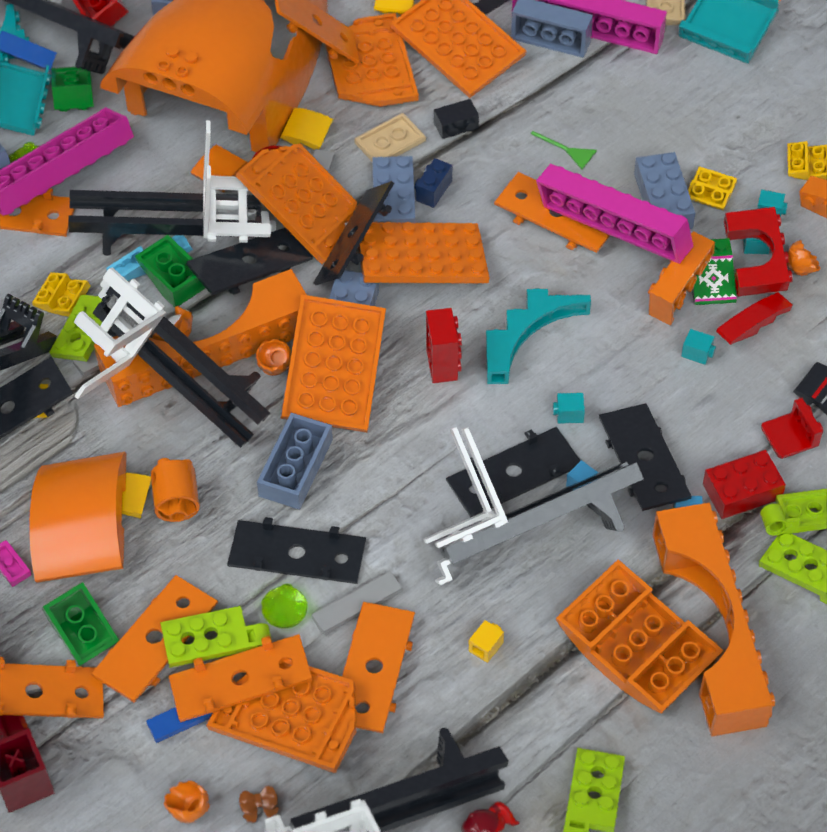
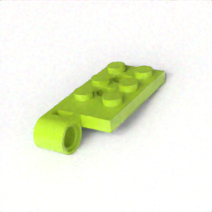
M80 296L49 352L53 358L88 361L96 343L74 323V320L81 311H84L101 326L103 322L93 314L97 305L102 302L99 296Z
M827 489L776 495V504H769L762 508L760 512L767 534L777 536L827 529ZM816 508L819 512H812L809 509Z
M793 534L778 535L759 560V567L820 595V601L827 604V550ZM792 554L795 555L797 558L793 560H787L785 556ZM807 564H814L817 568L809 570L805 566Z
M241 606L160 622L169 668L194 663V660L197 658H203V661L241 653L262 646L261 638L271 637L268 624L258 623L245 626ZM209 631H214L218 635L215 639L209 640L205 638V634ZM186 636H192L195 640L187 645L182 643V639Z
M577 748L563 832H589V829L614 832L625 756ZM599 771L604 776L602 778H595L591 773ZM598 792L601 797L594 799L588 793Z

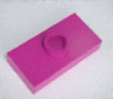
M5 540L0 543V572L9 584L14 587L32 574L8 541Z

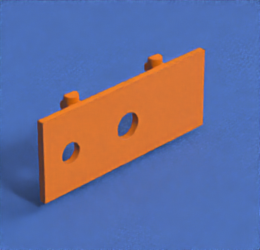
M275 0L277 13L290 21L286 25L289 32L295 33L297 28L300 27L331 47L332 49L328 51V55L332 59H337L340 53L356 64L360 62L354 33L351 28L308 0ZM312 17L318 21L319 25L314 22Z
M517 172L494 202V205L516 214L513 220L515 224L520 225L526 219L568 239L569 242L566 248L573 250L579 244L598 253L610 236L564 215L560 217L552 216L549 213L550 209L545 208L536 180L520 172ZM525 193L527 197L525 199H518L516 194Z
M49 188L46 193L37 195L29 203L19 206L18 208L21 209L20 214L16 216H3L0 214V229L66 237L69 229V215H73L75 209L70 208V197L53 196V189ZM51 213L59 214L57 219L48 218Z
M175 575L161 593L151 601L149 607L119 642L108 651L106 657L91 673L92 676L135 703L149 685L156 686L161 679L157 675L168 663L164 639L162 638L159 643L151 644L146 640L148 633L151 631L162 633L160 622L211 612L218 604V601ZM185 598L190 601V604L186 608H180L177 606V602ZM190 636L184 637L182 643H185Z
M363 602L342 674V677L351 679L355 683L356 706L360 703H366L370 707L366 713H359L356 710V728L383 733L389 712L395 713L397 703H392L402 661L405 650L411 651L413 647V642L408 641L415 617V612L368 602ZM371 660H378L382 663L383 668L378 673H370L366 670V664Z
M300 634L272 642L271 637L267 636L261 638L262 646L204 664L203 658H197L194 660V668L169 675L180 723L312 681ZM288 659L292 661L290 668H280V663L283 660ZM244 672L249 675L248 681L245 684L235 685L233 683V677L236 674Z
M0 657V715L103 719V682L91 674L96 667H76V660H66V666L7 664L4 657ZM33 684L38 685L42 689V695L38 698H31L26 694V687ZM84 688L88 692V696L86 698H79L76 696L75 690Z

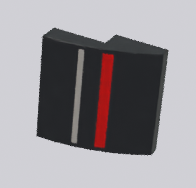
M816 362L793 392L799 398H803L807 405L810 406L814 403L826 415L827 366Z

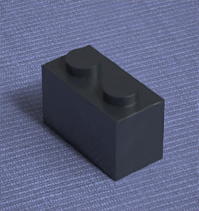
M471 99L434 109V125L441 138L445 139L478 129L479 114Z

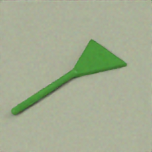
M535 131L531 132L532 135L564 149L581 170L597 152L594 149L569 148Z

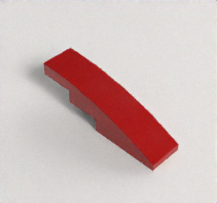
M777 292L736 314L718 327L716 332L730 345L756 335L761 327L774 323L776 317L789 312L793 304Z

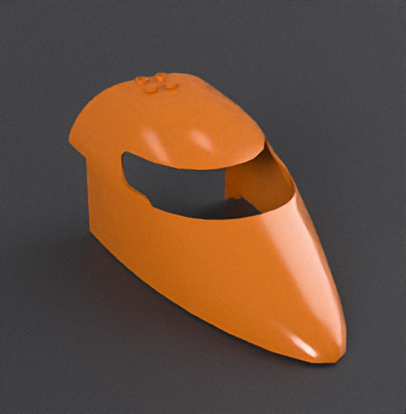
M173 0L149 19L120 53L102 79L100 88L119 94L124 87L127 110L136 116L137 114L144 117L147 115L144 93L148 87L227 112L228 129L245 135L250 133L251 151L257 152L264 147L277 145L294 107L298 108L308 87L323 42L298 27L296 36L289 42L285 56L281 60L273 57L270 52L274 22L271 9L263 0ZM308 0L328 13V0ZM312 17L314 22L319 25L318 21Z

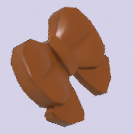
M267 785L260 793L252 794L249 791H243L240 794L239 805L242 812L245 813L243 818L246 821L255 823L257 821V808L261 807L267 818L277 815L279 807H276L277 793L273 787Z

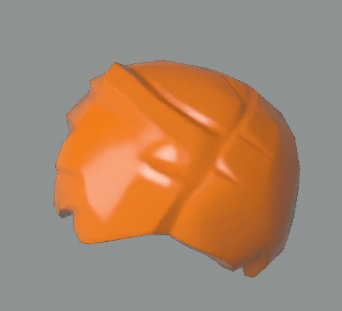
M801 240L794 242L787 251L789 263L787 266L796 275L805 276L820 270L821 267L816 260L817 257L811 255V252L804 248Z
M277 339L264 341L256 351L257 365L268 375H281L290 365L291 355L289 346Z
M191 780L179 782L177 786L171 787L169 789L170 794H166L164 797L165 808L181 823L189 824L196 821L210 808L207 791L201 785Z

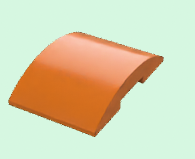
M125 451L43 465L39 468L32 488L29 518L31 560L36 583L123 569L124 528L121 523L122 492L126 491L127 454Z
M618 559L556 617V621L573 644L603 675L635 700L662 714L724 650L689 620L684 622L652 594L653 589Z

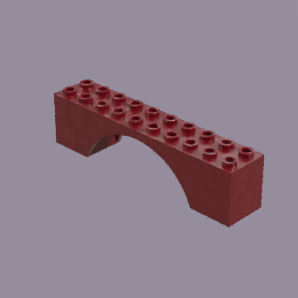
M0 715V793L9 813L55 794L42 757L23 715Z

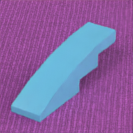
M175 235L172 237L187 253L193 250L185 235ZM139 246L106 269L108 270L113 267L127 281L145 275L146 273L135 259V256L145 249Z

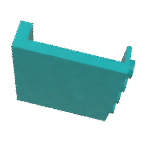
M697 0L686 21L682 20L679 24V37L749 64L779 11V0Z
M0 61V128L34 136L36 128L40 129L42 117H39V114H43L45 107L42 99L46 100L48 88H45V85L49 86L51 74L48 73L49 65H46L44 73Z

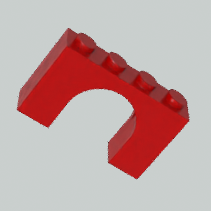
M775 207L725 213L724 228L726 238L730 240L759 239L770 248L772 258L761 266L736 269L735 285L738 297L788 291L789 284L792 282V272L787 269V264L789 263L788 252L783 249L785 237L784 233H780L779 229L781 217L780 214H776Z

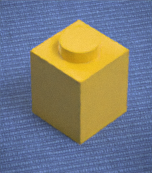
M484 620L469 639L468 651L488 663L504 643V631L497 624H491Z

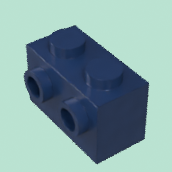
M434 158L431 164L426 166L423 176L418 178L415 183L416 201L435 208L452 182L453 165Z

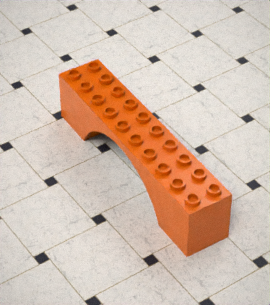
M292 269L253 283V291L247 308L231 326L212 337L194 341L193 343L219 367L228 366L233 362L256 354L258 347L264 341L277 339L287 343L294 339L301 294H307ZM149 338L189 376L195 378L202 375L167 342ZM94 344L99 370L103 372L115 364L116 360L111 356L106 357L104 355L105 350L99 345ZM138 354L128 367L105 381L118 407L129 405L136 400L173 387Z
M709 502L656 511L652 536L663 573L682 578L707 594L719 609L727 627L729 646L719 661L704 672L699 692L712 737L767 727L769 718L772 717L775 698L773 693L768 690V676L766 671H762L760 665L762 664L761 653L755 649L754 631L752 629L749 630L748 612L742 607V593L740 589L736 588V574L734 569H730L729 552L727 549L724 550L722 544L724 543L722 530L717 528L716 511H712Z

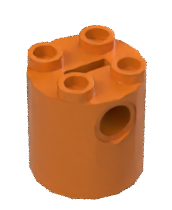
M159 459L157 461L158 465L151 471L156 516L169 522H180L190 519L197 514L200 506L195 468L192 461L189 459Z

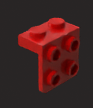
M803 398L794 400L791 413L763 422L761 425L763 433L780 459L818 447L823 434L821 423L816 421L811 407L806 405Z

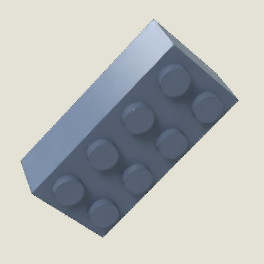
M518 0L512 11L511 38L515 41L584 58L591 43L593 15L536 0Z
M671 152L637 157L635 160L634 176L642 201H648L654 206L665 208L671 213L684 216L688 219L689 228L693 229L695 210L676 153Z
M413 156L372 157L373 188L390 181L395 183L383 203L392 207L391 212L387 216H383L378 212L374 222L415 223Z
M345 270L341 278L334 280L329 299L375 306L379 294V283H364L361 272Z
M290 413L257 481L258 496L300 510L333 441L332 425Z

